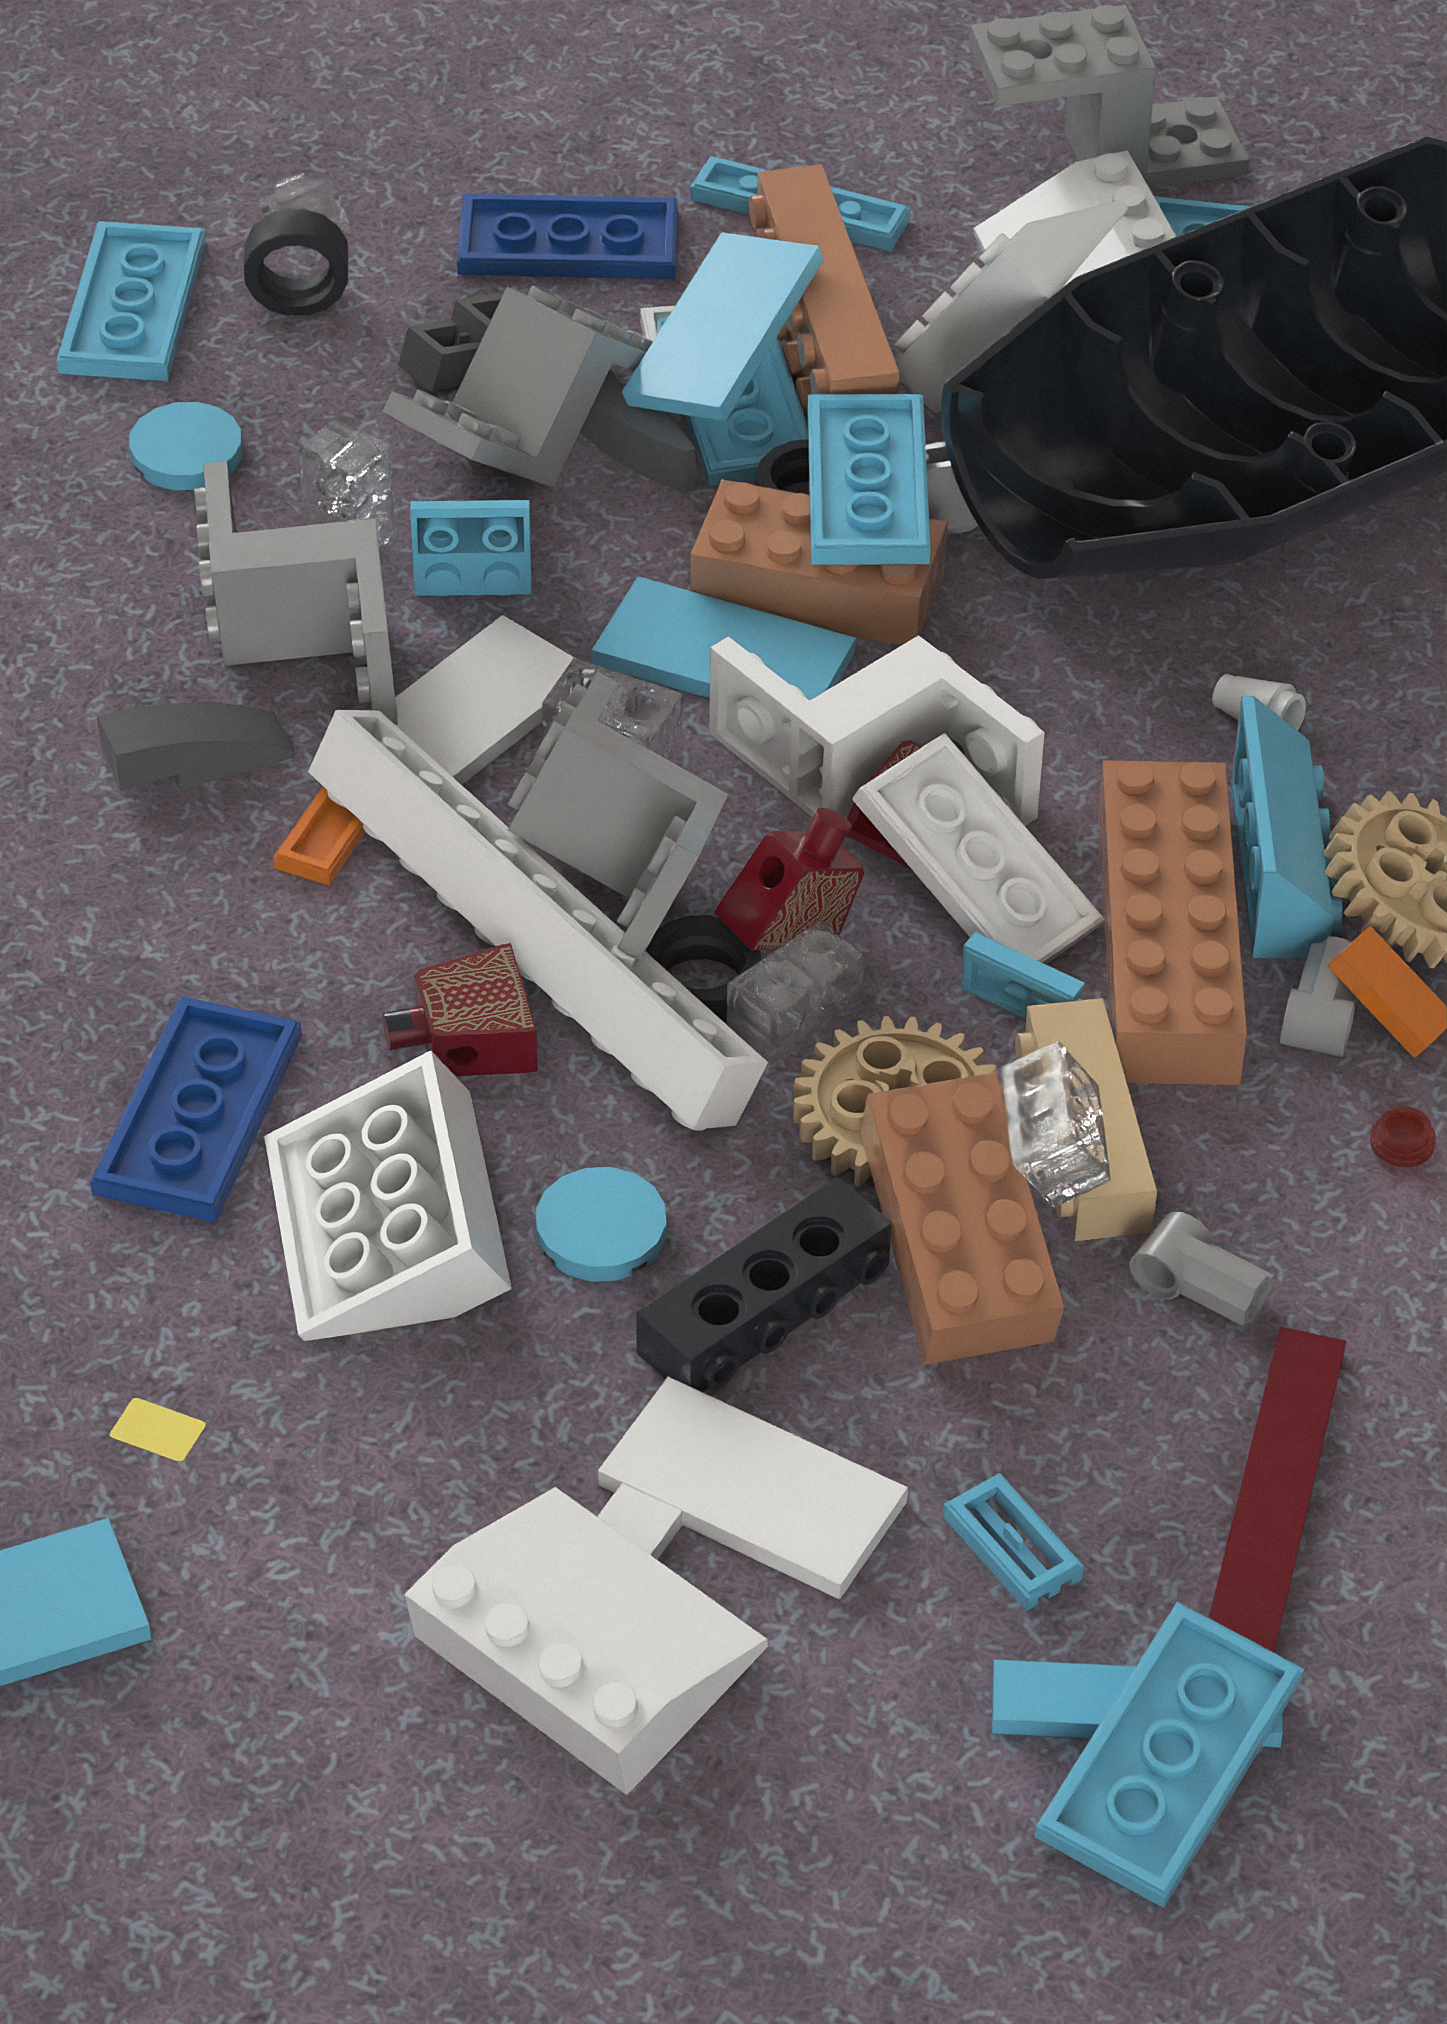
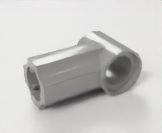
M1328 936L1323 942L1311 944L1302 971L1299 988H1292L1288 999L1280 1044L1344 1057L1354 1017L1355 1001L1353 1000L1355 995L1329 969L1327 964L1351 943L1350 940Z
M1183 1212L1167 1214L1129 1262L1130 1273L1134 1281L1143 1290L1163 1300H1172L1178 1297L1179 1294H1182L1242 1326L1245 1324L1250 1325L1260 1313L1272 1290L1274 1278L1273 1274L1214 1245V1240L1209 1230L1199 1220Z

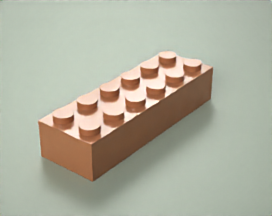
M822 164L758 172L757 195L749 197L750 220L752 227L756 229V237L819 246L824 260L777 336L778 341L785 340L784 358L790 375H797L798 377L796 380V392L803 411H808V395L898 394L899 370Z
M1103 760L1098 823L1108 1015L1126 1082L1240 1085L1247 1028L1226 763Z

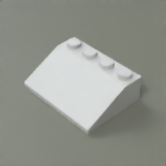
M1128 150L1107 153L1099 157L1075 162L974 228V236L984 252L1001 233H1004L1011 239L1027 222L1121 200L1129 209L1065 285L1079 275L1176 237Z
M1119 200L1027 222L1011 239L1004 233H1001L979 257L985 266L980 269L973 262L950 287L957 295L952 298L946 291L943 292L922 316L929 323L924 326L916 320L895 343V346L902 351L895 360L899 370V381L913 394H923V403L934 413L938 414L941 411L944 383L1062 289L1129 207Z
M432 1051L264 1136L297 1331L304 1341L454 1318L512 1289L470 1091Z
M556 1487L453 1545L404 1594L416 1638L626 1795L658 1764L768 1647L767 1638Z

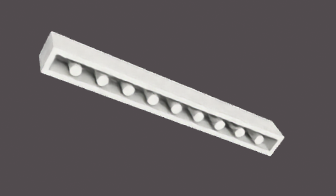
M336 710L308 771L327 789L328 797L333 802L351 811L363 823V829L367 834L383 841L400 857L399 861L405 869L421 876L437 891V898L444 905L457 910L475 927L474 931L479 938L494 946L511 943L520 975L535 982L552 998V1005L559 1012L574 1018L592 1035L591 1040L599 1049L612 1054L631 1071V1078L635 1083L653 1092L671 1108V1114L677 1122L687 1128L698 1131L705 1130L706 1128L736 1126L768 1062L646 951L641 959L638 960L617 948L625 932L519 836L508 831L509 827L383 713L377 710Z

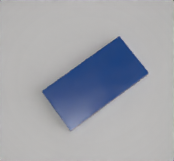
M463 194L457 254V275L675 279L678 198Z
M180 996L90 1181L92 1195L216 1223L302 1037L301 1022Z

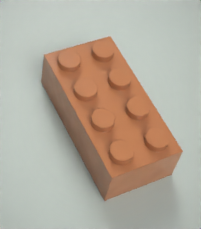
M722 479L690 554V591L844 635L902 646L918 635L922 636L945 572L947 522L929 518L930 564L811 565L809 495Z
M993 1072L867 1094L860 1133L882 1213L892 1222L891 1246L924 1365L1055 1341L1064 1305L997 1073Z

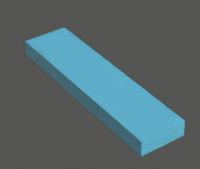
M710 156L690 186V200L750 215L749 197L757 195L758 172L768 170ZM831 187L850 241L891 252L909 222L910 207Z
M994 1660L992 1734L1092 1738L1136 1666ZM1282 1714L1262 1747L1281 1748L1283 1736Z

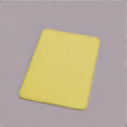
M133 1398L110 1432V1437L181 1462L188 1455L206 1424L204 1421L151 1402Z

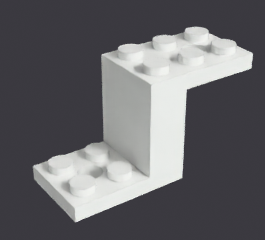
M919 635L810 701L798 687L789 685L770 670L760 657L754 653H749L730 637L710 647L709 734L810 816L813 817L818 808H828L847 818L854 803L852 800L853 796L860 787L865 785L902 741L912 740L925 746L945 733L950 739L955 740L962 746L968 761L1024 826L1037 819L1044 731L1031 718L1023 716L998 697L988 685L981 684L955 664L949 655L938 651Z

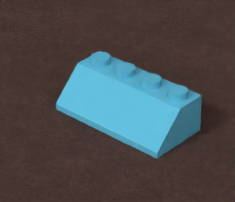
M1241 696L1231 787L1252 958H1307L1311 944L1323 942L1331 934H1340L1342 929L1341 898L1331 896L1330 889L1335 887L1336 879L1325 875L1324 872L1332 860L1324 855V845H1328L1330 835L1328 808H1318V802L1322 801L1324 791L1322 765H1312L1310 743L1306 737L1256 697Z

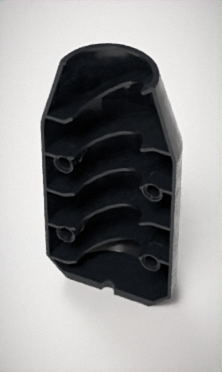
M1423 137L1079 275L947 380L943 385L941 415L944 440L951 468L969 511L997 552L1019 571L1039 579L1232 564L1243 561L1447 472V142Z

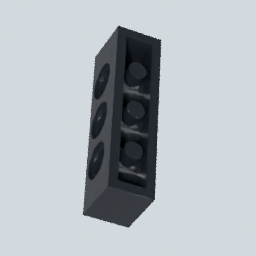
M836 1177L636 1312V1353L665 1379L670 1377L700 1392H704L710 1387L717 1389L724 1386L733 1378L740 1366L761 1352L768 1354L776 1350L786 1340L791 1331L810 1318L820 1319L827 1315L837 1304L839 1298L861 1283L869 1285L875 1282L890 1264L892 1222L839 1177Z

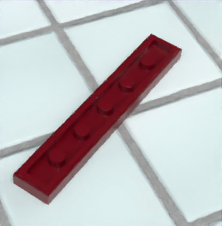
M1285 1327L1279 1328L1209 1614V1619L1273 1653L1276 1651L1346 1347V1340Z

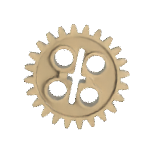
M1387 791L1380 802L1372 795H1368L1360 806L1356 803L1351 805L1329 835L1332 841L1324 850V855L1332 861L1324 872L1325 875L1339 880L1331 893L1336 897L1349 898L1351 903L1343 912L1346 916H1362L1366 920L1361 933L1371 926L1375 931L1383 935L1384 941L1391 948L1395 943L1403 947L1405 961L1411 962L1417 953H1422L1429 968L1434 969L1442 958L1447 963V817L1440 814L1437 800L1432 799L1425 809L1420 807L1414 793H1409L1402 803L1399 802L1391 791Z
M883 1016L881 1030L875 1031L863 1020L857 1021V1036L851 1037L846 1032L837 1029L834 1031L833 1047L818 1042L815 1044L814 1060L803 1059L801 1062V1077L795 1078L793 1114L794 1123L800 1124L799 1140L801 1143H813L812 1158L814 1161L831 1157L832 1175H839L849 1168L855 1170L854 1185L860 1187L872 1176L860 1133L867 1094L993 1072L997 1073L996 1065H983L984 1050L981 1047L964 1051L965 1035L963 1033H958L948 1040L941 1038L942 1024L938 1022L932 1025L927 1032L918 1031L916 1017H910L904 1029H895L890 1017ZM1000 1084L1001 1091H1002V1094H1003V1092H1004V1087H1003V1084Z

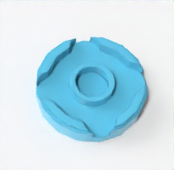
M176 402L155 408L138 419L129 435L130 462L135 471L137 467L138 470L143 472V479L152 485L174 491L194 490V488L205 487L204 463L227 461L230 476L242 460V432L234 417L219 407L200 402Z
M614 1167L584 1168L562 1176L544 1191L536 1207L537 1245L543 1255L545 1250L546 1254L554 1260V1267L568 1276L590 1282L618 1281L632 1276L633 1268L641 1266L646 1261L647 1266H649L658 1258L667 1239L666 1206L656 1188L635 1173Z

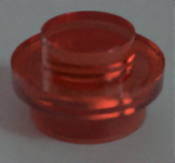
M1398 1106L1387 1110L1374 1123L1371 1130L1370 1145L1373 1152L1382 1161L1397 1167H1414L1425 1163L1431 1158L1435 1150L1436 1134L1429 1118L1423 1112L1412 1107Z

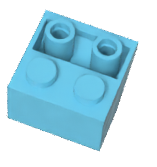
M529 500L411 501L415 596H503L531 594V515Z

